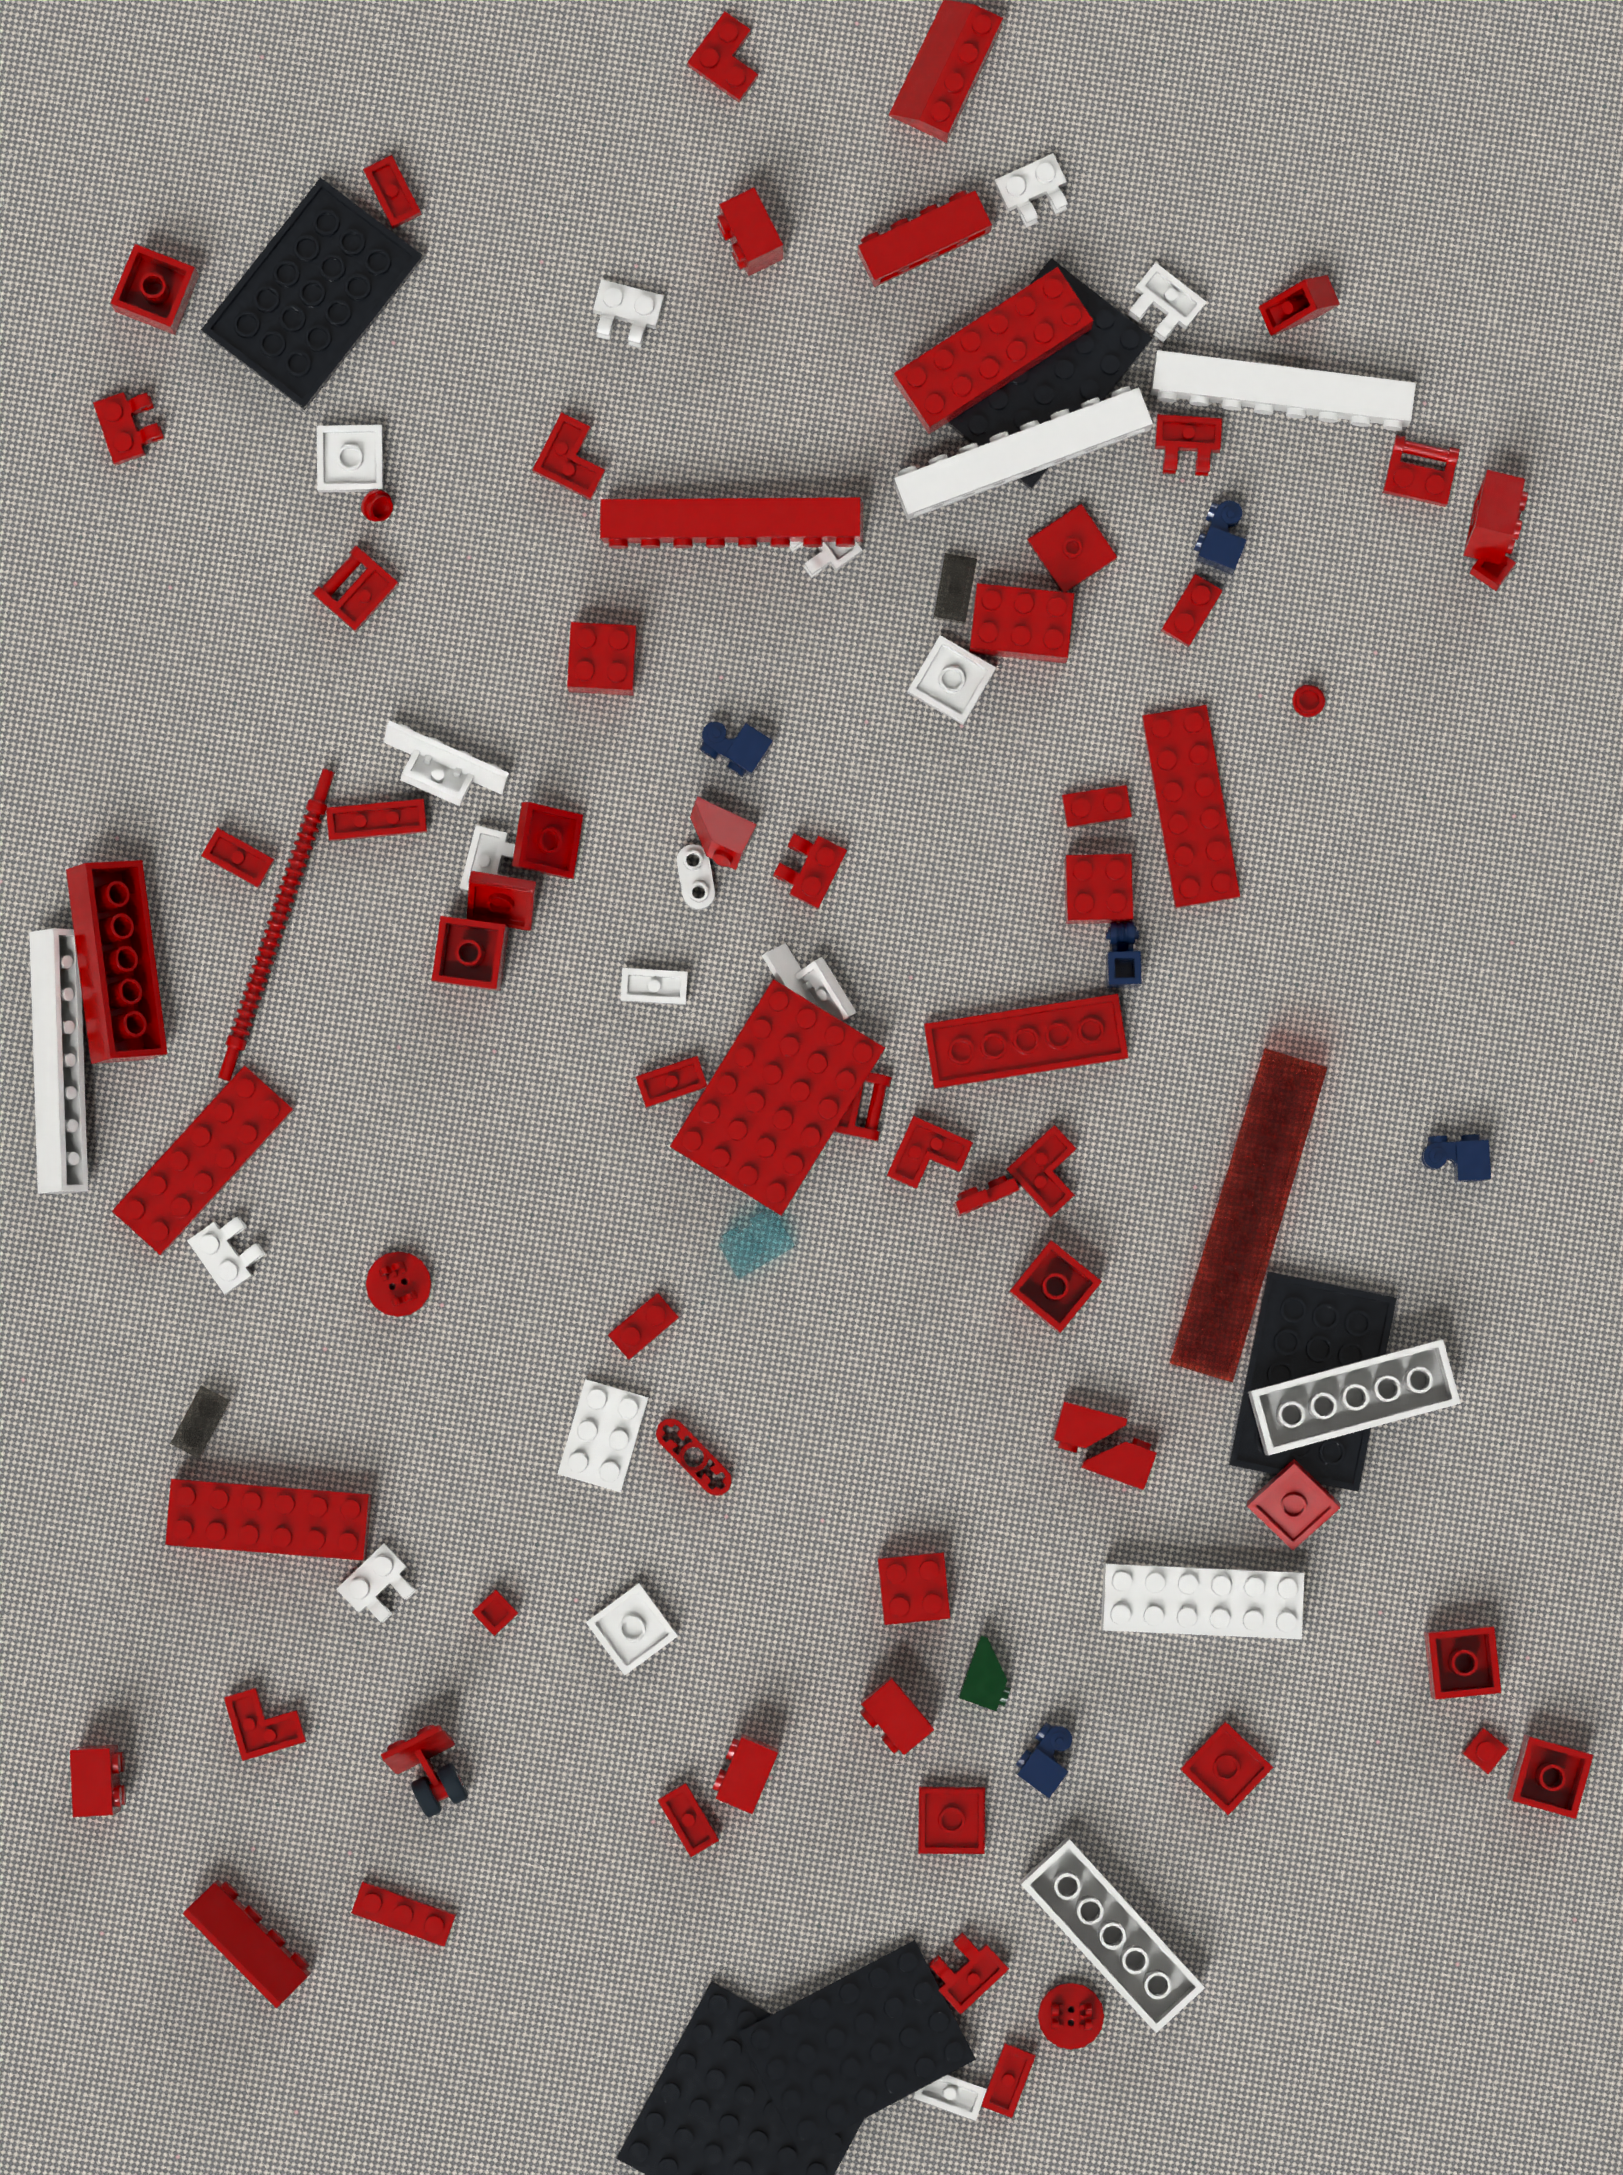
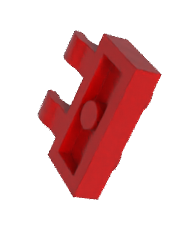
M122 392L93 402L115 466L145 456L144 445L164 439L162 429L158 426V423L148 425L139 431L137 429L133 415L154 409L151 396H148V393L137 395L128 400L126 394Z
M1157 414L1155 449L1164 450L1163 474H1176L1178 451L1197 452L1195 476H1208V472H1210L1211 453H1220L1222 418Z
M793 834L787 847L806 856L807 859L800 873L779 863L773 877L793 886L789 893L790 896L818 909L847 850L820 836L812 844L808 840Z
M963 1932L953 1942L968 1960L956 1972H953L939 1955L929 1963L932 1970L944 1981L938 1991L960 2015L1009 1970L1006 1964L987 1944H984L978 1950Z

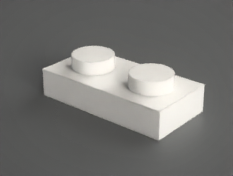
M622 968L620 1001L686 1005L688 972Z
M946 2075L914 2092L912 2099L976 2121L987 2089Z

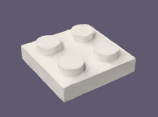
M382 425L317 426V490L319 493L383 490Z
M940 635L907 693L964 725L994 674L996 667Z
M640 1583L586 1622L624 1676L678 1637Z

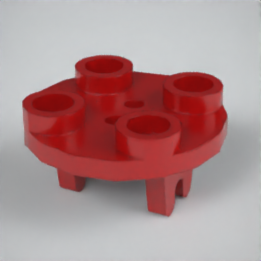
M400 1251L387 1253L377 1259L368 1271L366 1279L367 1295L374 1307L386 1315L395 1317L411 1315L421 1309L430 1297L432 1286L430 1273L423 1261L413 1254ZM403 1279L408 1280L406 1285L402 1284ZM390 1284H395L394 1290L390 1289Z
M1070 1982L1059 1984L1046 1992L1040 2002L1038 2020L1040 2029L1047 2040L1057 2047L1072 2050L1083 2048L1096 2039L1102 2030L1104 2013L1102 2003L1094 1991L1085 1985ZM1070 2006L1074 2007L1073 2012L1068 2011ZM1069 2020L1074 2021L1072 2026L1068 2025Z

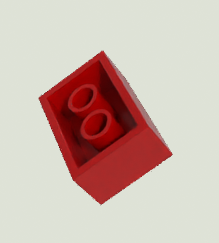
M977 583L969 652L979 655L1066 664L1075 593Z

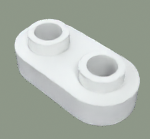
M695 844L687 845L680 850L677 856L683 899L690 908L704 910L715 899L710 860L706 856L703 847ZM690 855L698 856V865H688L687 858ZM702 887L705 890V895L702 898H695L692 894L694 888Z

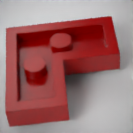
M724 11L687 62L689 68L739 103L758 79V74L734 57L751 34V29Z
M561 412L532 469L533 473L591 501L605 474V469L578 457L591 427Z
M913 1116L887 1177L917 1189L929 1160L960 1173L973 1142Z
M1055 1125L1006 1169L1050 1218L1075 1196L1053 1172L1076 1150L1075 1146Z
M1004 1175L988 1182L989 1189L987 1190L984 1189L978 1192L975 1186L957 1195L959 1200L953 1204L958 1217L1018 1192L1020 1189L1015 1178L1007 1180Z
M257 1687L224 1697L242 1761L307 1742L298 1710L268 1719L265 1718Z

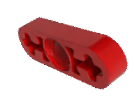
M666 1419L658 1425L656 1430L658 1442L707 1493L719 1496L729 1490L732 1478L728 1470L680 1421ZM666 1425L671 1428L675 1425L678 1426L680 1430L677 1432V1435L682 1441L685 1440L686 1436L692 1440V1442L682 1447L679 1455L673 1451L678 1445L671 1439L666 1442L662 1438L665 1435L663 1428ZM696 1447L703 1452V1462L697 1467L687 1465L684 1460V1454L689 1448ZM709 1459L715 1463V1466L709 1469L716 1475L721 1472L725 1475L723 1479L725 1487L723 1489L719 1487L711 1489L708 1486L711 1479L705 1473L701 1479L696 1475V1472L705 1468Z

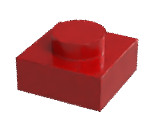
M1506 555L1501 565L1478 559L1469 574L1497 591L1514 569L1516 562Z
M497 1589L472 1611L494 1636L519 1614Z
M1481 1727L1461 1753L1486 1774H1489L1509 1748Z

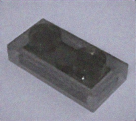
M945 553L933 619L961 624L966 623L977 562L976 558Z
M201 1385L170 1444L201 1459L231 1400Z

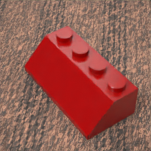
M943 0L889 116L947 143L1002 29L1003 17L975 4Z
M217 1880L182 1914L277 2009L311 1974L307 1970L310 1965L299 1953L295 1952L292 1955L283 1946L286 1940L275 1929L272 1928L268 1931L260 1923L263 1917L251 1905L245 1908L237 1900L239 1893L230 1883L225 1881L222 1884Z

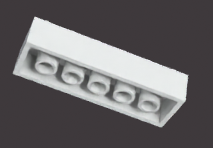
M1443 1339L1248 1391L1265 1455L1280 1453L1461 1404Z
M1104 1563L1101 1630L1302 1639L1304 1573Z
M1069 1837L1063 1840L1019 1881L1021 1886L1155 2033L1163 2028L1205 1989L1203 1984Z

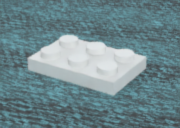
M585 1379L558 1474L621 1492L649 1397Z

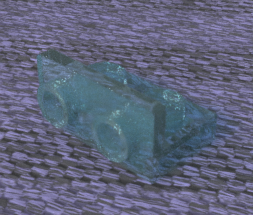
M764 1210L749 1219L752 1223L751 1226L742 1231L737 1226L721 1236L723 1242L718 1245L738 1280L795 1247L776 1212L769 1215L767 1210Z

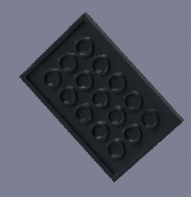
M320 177L201 331L303 410H306L424 257Z
M1051 258L1030 284L1058 267L1094 320L1092 329L946 424L970 443H977L979 447L990 443L989 438L996 434L1007 431L1009 435L1020 432V427L1028 422L1038 420L1039 424L1051 420L1050 416L1058 411L1069 409L1071 413L1082 409L1081 404L1090 399L1099 398L1101 402L1108 396L1153 338ZM1049 468L1017 480L1032 490Z
M1268 1271L1228 1465L1277 1475L1295 1459L1320 1484L1359 1492L1371 1428L1280 1453L1265 1455L1248 1391L1385 1355L1397 1298Z
M915 1940L738 2032L798 2153L976 2060L944 1996L938 1991L939 1986Z

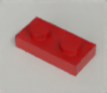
M392 155L363 169L392 229L422 215Z
M1195 574L1161 631L1189 647L1223 590Z
M1127 785L1062 795L1067 828L1132 818Z
M218 827L201 855L208 861L258 889L275 862L273 858Z
M698 1056L635 1076L646 1108L707 1087Z
M657 1293L609 1333L608 1336L627 1359L630 1360L679 1319V1317Z
M687 1783L657 1799L690 1857L719 1841L718 1836Z
M1004 2042L981 2106L1012 2118L1036 2055Z

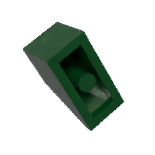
M980 1635L958 1698L997 1711L999 1705L1005 1707L1011 1688L1006 1687L1007 1678L988 1638Z

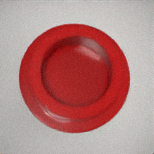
M380 489L372 490L366 494L361 504V511L364 517L374 522L386 520L393 511L390 495Z
M1303 685L1295 691L1292 705L1300 716L1310 718L1318 715L1323 710L1325 697L1318 687Z

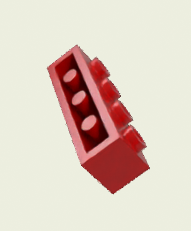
M966 190L958 192L948 199L949 203L938 207L937 204L928 206L919 212V217L911 221L908 218L901 219L890 226L891 230L881 235L878 232H874L862 238V244L858 245L857 253L873 286L876 287L990 233L992 224L976 191L974 190L968 194Z

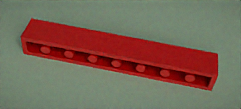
M861 497L601 499L600 539L604 543H609V548L614 549L628 548V543H641L642 548L650 549L660 548V543H673L675 548H692L693 543H706L708 548H723L725 543H738V547L755 548L758 547V542H770V546L776 548L790 547V542H803L804 547H822L823 542H836L835 546L854 547L855 542H863L864 503Z

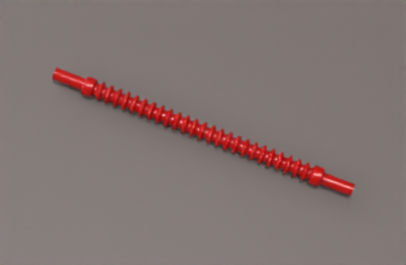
M322 769L313 798L307 802L305 809L308 813L303 815L305 822L300 824L302 831L297 832L299 840L294 841L296 849L291 850L293 858L288 859L290 867L285 868L287 875L282 876L284 884L279 885L281 893L276 894L278 902L273 903L275 911L270 912L272 919L267 921L269 928L264 929L266 937L261 938L263 946L258 947L260 955L255 956L257 963L251 966L254 969V972L248 975L251 981L245 984L248 987L247 991H243L245 999L239 1001L242 1004V1008L236 1010L239 1013L238 1018L233 1019L236 1025L230 1028L233 1033L227 1036L225 1042L228 1048L217 1077L230 1082L239 1053L245 1050L247 1044L245 1036L250 1035L247 1029L253 1026L250 1020L256 1017L253 1013L254 1009L259 1008L256 1002L257 1000H262L259 994L260 991H265L262 985L264 982H268V979L265 978L266 974L271 973L268 967L274 964V961L271 959L272 956L277 955L274 951L275 947H280L277 941L279 938H283L280 932L282 929H286L283 923L289 920V917L286 915L287 912L292 911V908L289 906L290 903L295 902L292 898L293 894H298L295 888L297 885H301L298 879L300 876H304V873L301 871L302 868L307 867V864L304 862L305 859L310 858V855L307 854L308 850H313L310 844L312 841H316L313 835L315 832H319V829L316 827L317 824L322 823V820L319 819L320 815L323 816L326 812L327 805L325 801L335 774L330 770Z

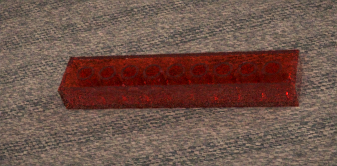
M1266 1048L1261 1051L1167 1361L1168 1365L1227 1383H1233L1328 1067Z

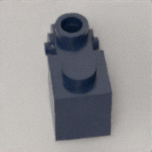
M1230 500L1224 501L1221 504L1212 502L1205 519L1211 522L1207 534L1200 532L1194 550L1199 552L1197 562L1233 575L1247 541L1244 538L1231 534L1228 528L1238 525L1242 517V509L1238 503Z
M710 722L702 731L703 742L699 750L714 760L718 755L729 762L726 767L738 776L743 777L746 773L752 777L773 746V740L745 723L737 737L727 739L725 726L719 722Z
M1116 921L1110 922V927H1108V932H1106V940H1109L1111 945V952L1106 954L1107 988L1140 987L1142 984L1141 951H1134L1133 949L1135 939H1139V931L1134 926V921H1127V923L1123 921L1120 923Z
M1480 1134L1460 1135L1461 1141L1448 1142L1447 1136L1428 1137L1427 1147L1424 1148L1421 1154L1422 1163L1426 1168L1431 1170L1439 1169L1449 1160L1454 1167V1182L1488 1181L1491 1179L1489 1140H1480Z
M1045 1722L1035 1736L1039 1741L1032 1751L1026 1749L1015 1765L1019 1767L1016 1772L1019 1777L1050 1798L1069 1772L1055 1761L1054 1751L1067 1750L1072 1744V1736L1067 1728L1058 1725L1053 1726Z

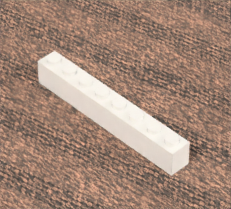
M1157 350L1150 395L1157 396V400L1163 402H1176L1177 398L1190 400L1189 404L1195 406H1209V402L1222 404V408L1227 410H1241L1242 406L1254 408V412L1270 415L1273 414V411L1286 412V416L1302 419L1306 415L1319 416L1318 420L1323 422L1335 423L1338 422V419L1351 420V424L1355 426L1368 427L1370 423L1383 424L1384 429L1400 431L1403 427H1408L1411 422L1416 383Z
M1130 386L1120 388L1111 393V398L1101 402L1099 398L1090 399L1081 404L1082 409L1071 413L1069 409L1058 411L1050 416L1051 420L1039 424L1038 420L1028 422L1020 427V432L1009 435L1007 431L990 437V443L979 447L977 443L966 445L959 449L960 454L949 458L946 454L939 455L930 459L928 466L917 469L916 465L900 470L898 472L899 476L894 478V487L907 520L1151 430L1153 423L1139 387L1133 390L1130 389Z
M51 928L29 932L38 1194L87 1192L88 1167L82 990L74 929Z

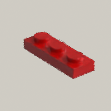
M424 799L326 808L329 841L427 833Z
M365 1881L361 1884L351 1912L354 1915L443 1947L446 1945L456 1917L454 1913Z

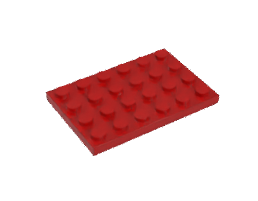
M773 979L670 1147L782 1216L881 1057L885 1047Z

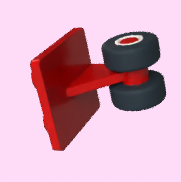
M441 1725L426 1726L416 1733V1737L406 1742L405 1740L394 1742L387 1747L386 1752L381 1754L383 1761L395 1774H400L421 1763L431 1784L426 1777H421L413 1781L411 1787L422 1811L429 1818L442 1811L440 1801L449 1797L454 1804H458L468 1798L466 1787L455 1766L452 1763H448L439 1768V1779L429 1759L455 1745L452 1737Z

